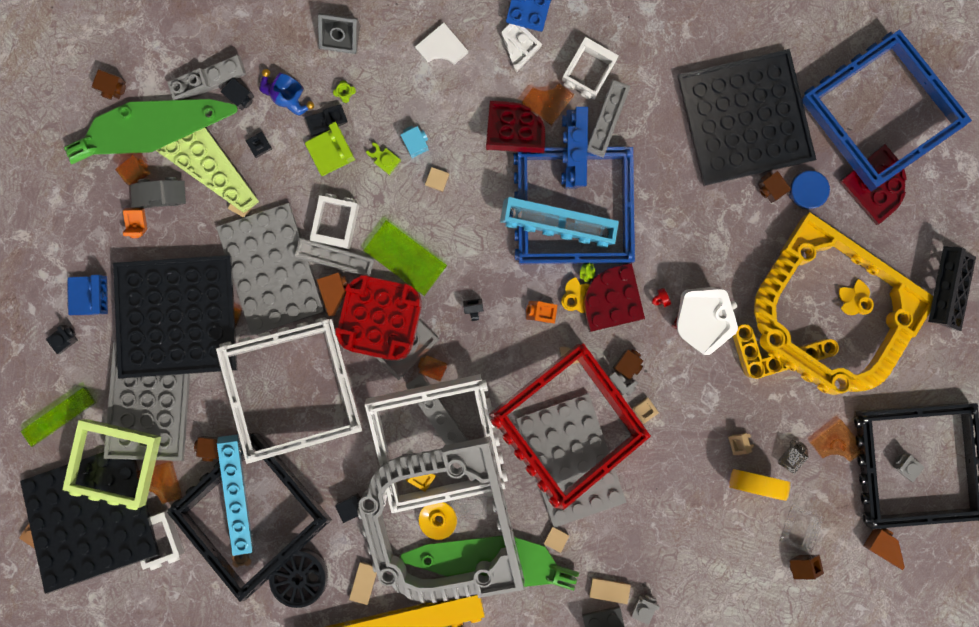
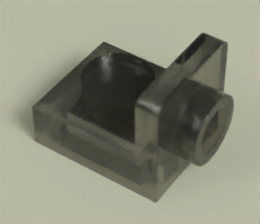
M792 439L790 447L780 457L778 464L795 474L809 458L806 445Z

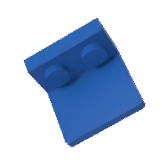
M511 0L506 22L542 32L551 0Z
M107 276L68 277V314H108Z

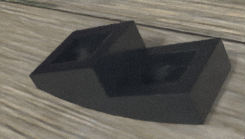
M341 104L323 109V112L304 118L311 137L329 131V125L334 122L338 126L348 123Z

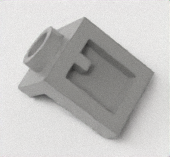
M612 372L608 375L621 395L627 394L628 396L636 390L635 386L638 384L636 380L625 385L624 383L627 381L621 373Z
M905 452L897 456L892 467L911 482H914L925 468L914 459V456Z
M639 594L630 616L649 625L655 610H658L660 607L656 602L657 599L648 594L645 596Z

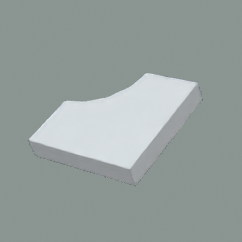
M445 23L441 24L415 46V49L427 63L434 59H445L455 65L468 54V50Z

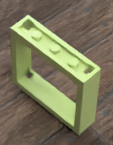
M90 419L78 420L62 490L68 491L72 496L85 495L90 500L100 501L102 499L106 500L107 504L110 505L123 504L128 509L138 510V508L145 506L162 436ZM88 431L147 444L135 498L76 485Z

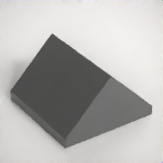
M319 13V49L356 54L361 27L358 18Z

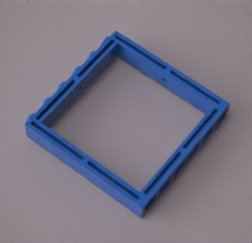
M900 29L894 34L892 31L882 38L883 41L881 43H873L866 49L867 52L861 55L859 53L851 59L852 63L848 66L845 64L840 66L835 71V75L832 77L828 75L819 82L820 85L816 88L812 86L807 89L802 99L804 106L870 191L879 187L972 121ZM893 49L951 124L878 174L820 98Z
M566 147L545 148L544 153H514V165H518V172H514V184H518V191H514V198L528 201L527 160H563V151H566ZM607 147L604 158L587 152V160L622 159L623 253L528 254V231H524V227L518 226V229L515 230V241H518V249H515V260H519V265L622 264L635 262L633 147Z

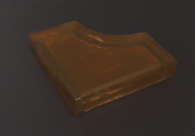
M559 83L555 88L548 91L532 88L521 104L531 108L534 114L540 116L542 120L552 126L575 94Z
M841 419L810 442L821 458L829 455H840L851 462L857 455L861 454V447H857L856 444L858 441Z
M172 461L156 465L153 471L149 491L157 495L162 504L183 498Z

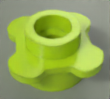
M345 80L340 81L337 88L333 91L334 96L341 98L343 103H348L350 101L349 98L356 93L355 87H351Z
M583 264L580 270V278L584 279L585 282H591V279L595 276L594 264Z

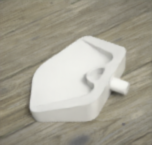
M705 287L685 290L680 298L677 331L681 338L704 355H710L737 332L738 325L733 312L737 308V304L735 301L730 302L728 293L719 288Z

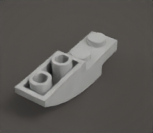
M236 55L206 69H196L167 83L173 100H180L224 87L232 78L237 79L246 75V71L241 57Z

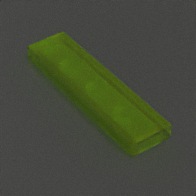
M83 387L20 432L28 444L34 447L97 402L88 389Z

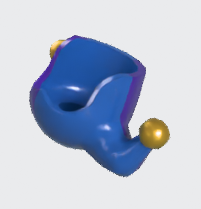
M268 69L262 71L263 77L259 90L263 94L270 96L276 105L286 107L298 116L314 108V103L308 101L303 106L299 104L298 99L304 87L296 79L287 74L279 73L273 83L269 84L268 76H270V71Z

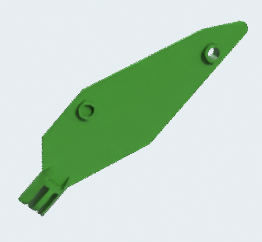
M212 99L128 102L96 117L86 136L64 146V149L71 164L97 154L149 153L235 114L238 108L234 104Z
M503 535L425 544L401 554L400 559L406 564L448 577L475 571V567L479 562H491L497 556L500 549L506 546ZM514 537L525 579L524 587L553 584L574 591L575 586L572 584L577 583L575 577H578L580 572L558 566L545 546ZM425 558H430L431 562L427 563ZM485 572L480 573V574L483 575V576H487V575H488V574L485 573Z

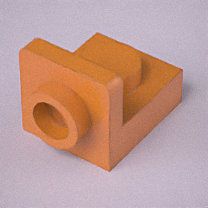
M529 301L526 307V320L555 324L558 305L540 301Z

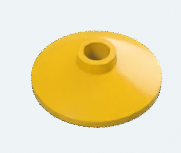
M445 502L428 505L420 512L419 526L427 537L442 540L449 537L456 529L457 516L454 509ZM436 516H441L442 521L438 522Z

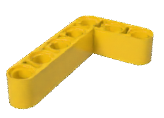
M746 324L738 325V330L732 337L743 372L747 377L758 379L789 370L785 367V363L780 360H775L776 366L771 370L769 368V361L773 358L770 356L761 357L752 327ZM741 328L746 330L745 338L739 336ZM823 339L799 346V348L805 352L810 348L812 357L819 361L836 355L839 345L835 340ZM826 343L830 345V351L828 353H826L824 350V345ZM747 346L752 349V354L749 357L744 352ZM752 365H756L758 368L755 375H752L750 372Z

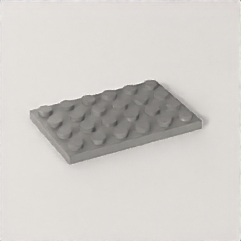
M289 203L216 227L225 255L232 256L233 281L251 336L325 312L309 261L295 257L301 236Z
M113 342L107 424L162 436L156 460L184 461L190 374L118 379L117 346ZM106 435L104 459L144 460L147 444Z
M589 393L516 418L522 437L562 492L609 454ZM615 468L564 510L554 508L548 500L550 498L548 494L542 492L554 528L627 503Z

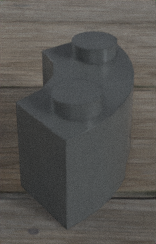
M166 177L163 181L139 179L138 183L130 185L132 208H154L186 204L185 181L177 180L176 177Z

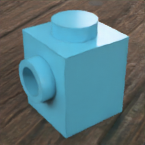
M410 126L400 134L411 158L429 150L425 142L428 138L424 130L420 131L418 126L415 128Z

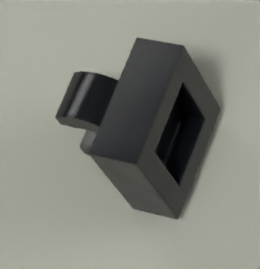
M262 131L245 140L255 158L272 150L269 141Z
M482 298L463 301L464 313L471 314V321L479 320L478 312L484 311Z

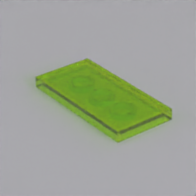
M387 220L363 250L424 296L447 267L445 263Z

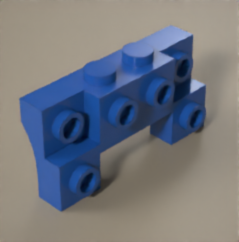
M576 107L575 110H567L566 115H562V127H565L563 143H566V151H563V163H566L565 173H561V184H564V189H577L587 186L588 107Z

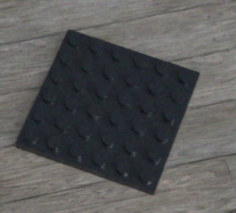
M790 49L678 74V82L703 187L817 160Z
M222 255L113 263L118 379L222 372L216 349L222 343L231 342V344H236L232 256ZM237 355L228 357L232 371H237Z
M104 452L87 457L80 462L76 485L135 498L140 478L137 461L129 459H104ZM68 464L21 480L20 484L44 593L49 594L160 555L147 502L145 506L138 508V510H131L126 508V505L107 504L106 500L102 499L94 501L88 499V496L85 495L72 496L68 491L62 490Z

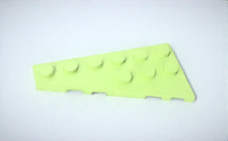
M206 127L156 150L243 213L259 202Z

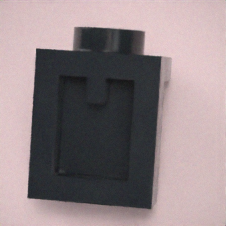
M59 325L57 327L58 330L46 338V341L56 354H61L78 341L75 337V331L67 325Z

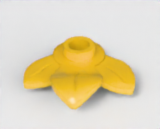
M576 277L569 280L565 286L566 294L561 299L563 308L568 311L577 310L580 313H584V296L590 284L580 285ZM569 298H573V305L567 303Z
M858 279L853 289L847 287L839 289V297L844 302L841 310L845 314L851 316L858 313L866 315L873 310L874 302L869 298L870 290L863 281ZM861 303H864V309L862 308Z

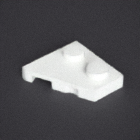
M509 24L501 33L516 72L542 47V43L524 27Z

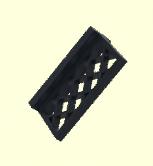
M943 246L928 322L956 331H962L976 256L965 252L966 249L963 247Z

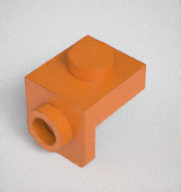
M125 208L123 210L126 228L123 231V236H130V238L141 237L147 231L144 208Z

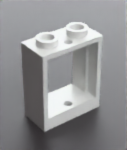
M585 37L563 75L562 82H564V86L571 90L576 89L580 91V94L586 99L592 98L595 100L619 55ZM584 51L608 64L594 91L570 78Z
M325 193V196L319 195L310 241L350 250L359 205L355 203V199L344 197V200L336 199V195ZM325 203L351 208L344 240L318 234Z
M168 510L150 516L152 525L162 521L173 553L151 561L150 559L141 561L143 570L149 567L150 570L157 569L165 561H168L169 564L180 560L179 556L185 553L174 521L167 513Z

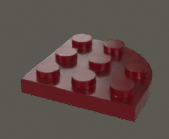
M490 101L486 150L544 153L545 126L540 116L537 117L531 112V108L515 102Z
M886 144L882 145L867 158L878 174L899 161ZM903 169L879 187L870 191L853 170L840 183L873 222L879 225L901 205L906 194L905 181L907 177Z
M632 263L607 269L598 274L590 283L585 292L583 303L589 332L645 319Z

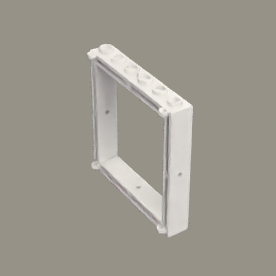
M320 318L315 320L316 323L308 325V322L296 325L297 328L289 330V327L278 329V333L271 335L270 332L261 333L258 335L259 338L252 340L251 337L239 339V343H222L216 349L246 464L362 431L332 319ZM324 332L349 425L253 452L228 357Z
M481 374L367 398L365 408L380 467L390 460L379 411L474 391L484 437L490 436L502 488L505 489L504 482L508 481L506 470H502L500 465L504 464L502 452L498 453L496 447L500 446L498 434L494 435L493 428L495 427L490 421L492 418L489 415V410L492 409L490 398L485 396V391H488L486 379L482 380ZM476 479L472 482L468 480L427 489L426 492L422 490L399 495L396 483L391 484L386 489L391 513L492 492L490 482L481 483Z

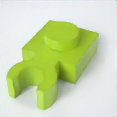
M373 142L372 145L376 148V152L370 153L367 150L366 153L371 158H377L374 164L390 176L401 162V159L387 148L382 152L379 145Z

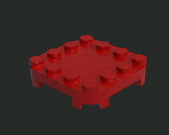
M369 276L355 278L345 288L346 295L339 325L336 328V336L339 343L344 349L359 354L387 360L406 358L413 347L421 313L422 300L420 294L407 284Z

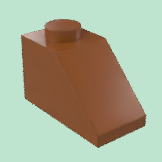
M339 272L316 279L327 314L330 317L335 316L346 295L345 288L348 282L345 275L342 276Z
M887 528L873 529L863 546L903 570L905 568L899 541L893 537L894 533Z

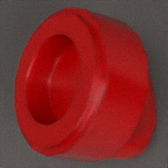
M665 288L657 290L658 295L652 299V304H663L664 307L670 306L671 301Z

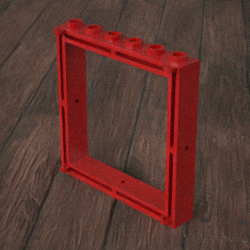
M584 343L574 346L489 414L492 418L490 419L492 425L496 429L499 428L503 433L502 438L515 449V456L526 464L525 469L529 475L537 479V485L540 490L548 494L550 497L548 500L554 508L563 510L651 437ZM578 360L632 435L562 492L507 415Z

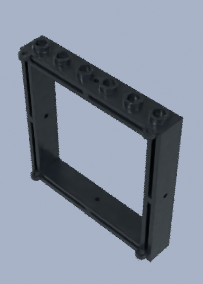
M966 402L855 411L854 425L857 428L855 441L857 447H859L857 462L861 469L859 482L862 485L863 491L860 497L864 505L862 519L867 527L880 529L979 521V476L977 475V464L979 471L978 403ZM961 414L970 508L880 515L872 421Z
M249 433L253 451L270 448L260 434ZM240 444L241 459L243 461L245 457ZM278 455L263 460L311 515L314 521L246 584L187 513L222 481L219 461L213 466L214 469L210 473L204 474L199 479L200 482L196 486L190 487L185 492L186 495L182 499L176 500L167 512L239 602L247 600L332 521L330 516Z

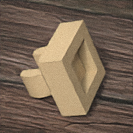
M735 434L728 437L733 455H743L752 452L751 448L754 445L749 443L748 438L751 437L750 434Z

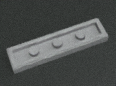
M612 80L589 140L587 152L604 158L631 86Z
M302 238L299 239L295 253L296 258L360 276L370 277L374 263L373 258Z

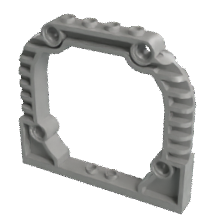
M490 436L444 445L441 449L400 456L387 461L375 472L369 483L368 490L363 493L359 501L357 512L359 519L363 521L362 531L364 537H367L368 553L373 558V571L377 573L378 580L382 585L392 586L398 593H402L408 599L420 601L421 603H437L462 597H471L473 595H478V598L524 590L525 579ZM459 463L462 467L455 468L452 464ZM439 472H447L452 478H460L466 474L481 483L490 482L494 497L492 507L494 513L497 512L498 519H496L499 531L502 530L506 547L501 548L491 562H479L473 572L437 579H421L408 574L403 560L392 553L382 512L387 502L386 489L391 484L403 479ZM370 499L374 504H369L366 500ZM386 571L393 573V575L387 574ZM485 572V573H487L488 575H487V576H483V575H481L480 573Z

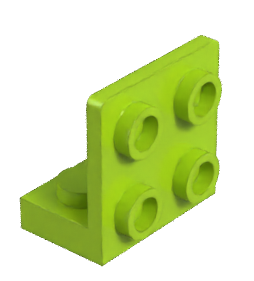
M336 122L329 125V131L305 142L321 176H325L356 160Z

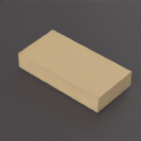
M360 561L349 600L368 605L377 575L373 571L372 564Z
M592 577L589 597L628 604L631 585Z

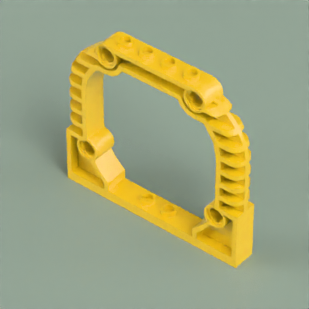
M809 212L801 218L780 251L776 262L760 285L754 300V315L758 330L762 334L760 345L769 352L768 355L771 358L785 363L787 369L801 374L802 379L817 385V389L821 392L838 395L847 391L861 392L873 389L888 378L911 338L916 337L928 317L933 296ZM831 247H835L851 258L853 263L863 266L869 274L879 277L893 287L889 293L893 312L889 313L886 317V324L890 329L871 362L858 374H853L844 368L829 369L791 343L789 331L777 322L776 305L782 291L797 267L812 261L816 257V252L828 250ZM801 250L805 252L806 258L801 255ZM770 336L774 337L775 345L770 342ZM836 380H837V381L839 382V384H840L839 389L835 386V381H836Z

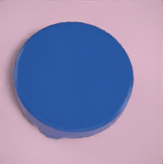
M805 171L793 179L789 196L799 207L815 209L827 201L830 194V186L828 180L821 173Z

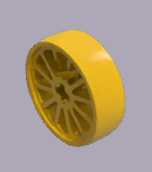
M736 469L732 470L729 481V488L787 501L791 482Z

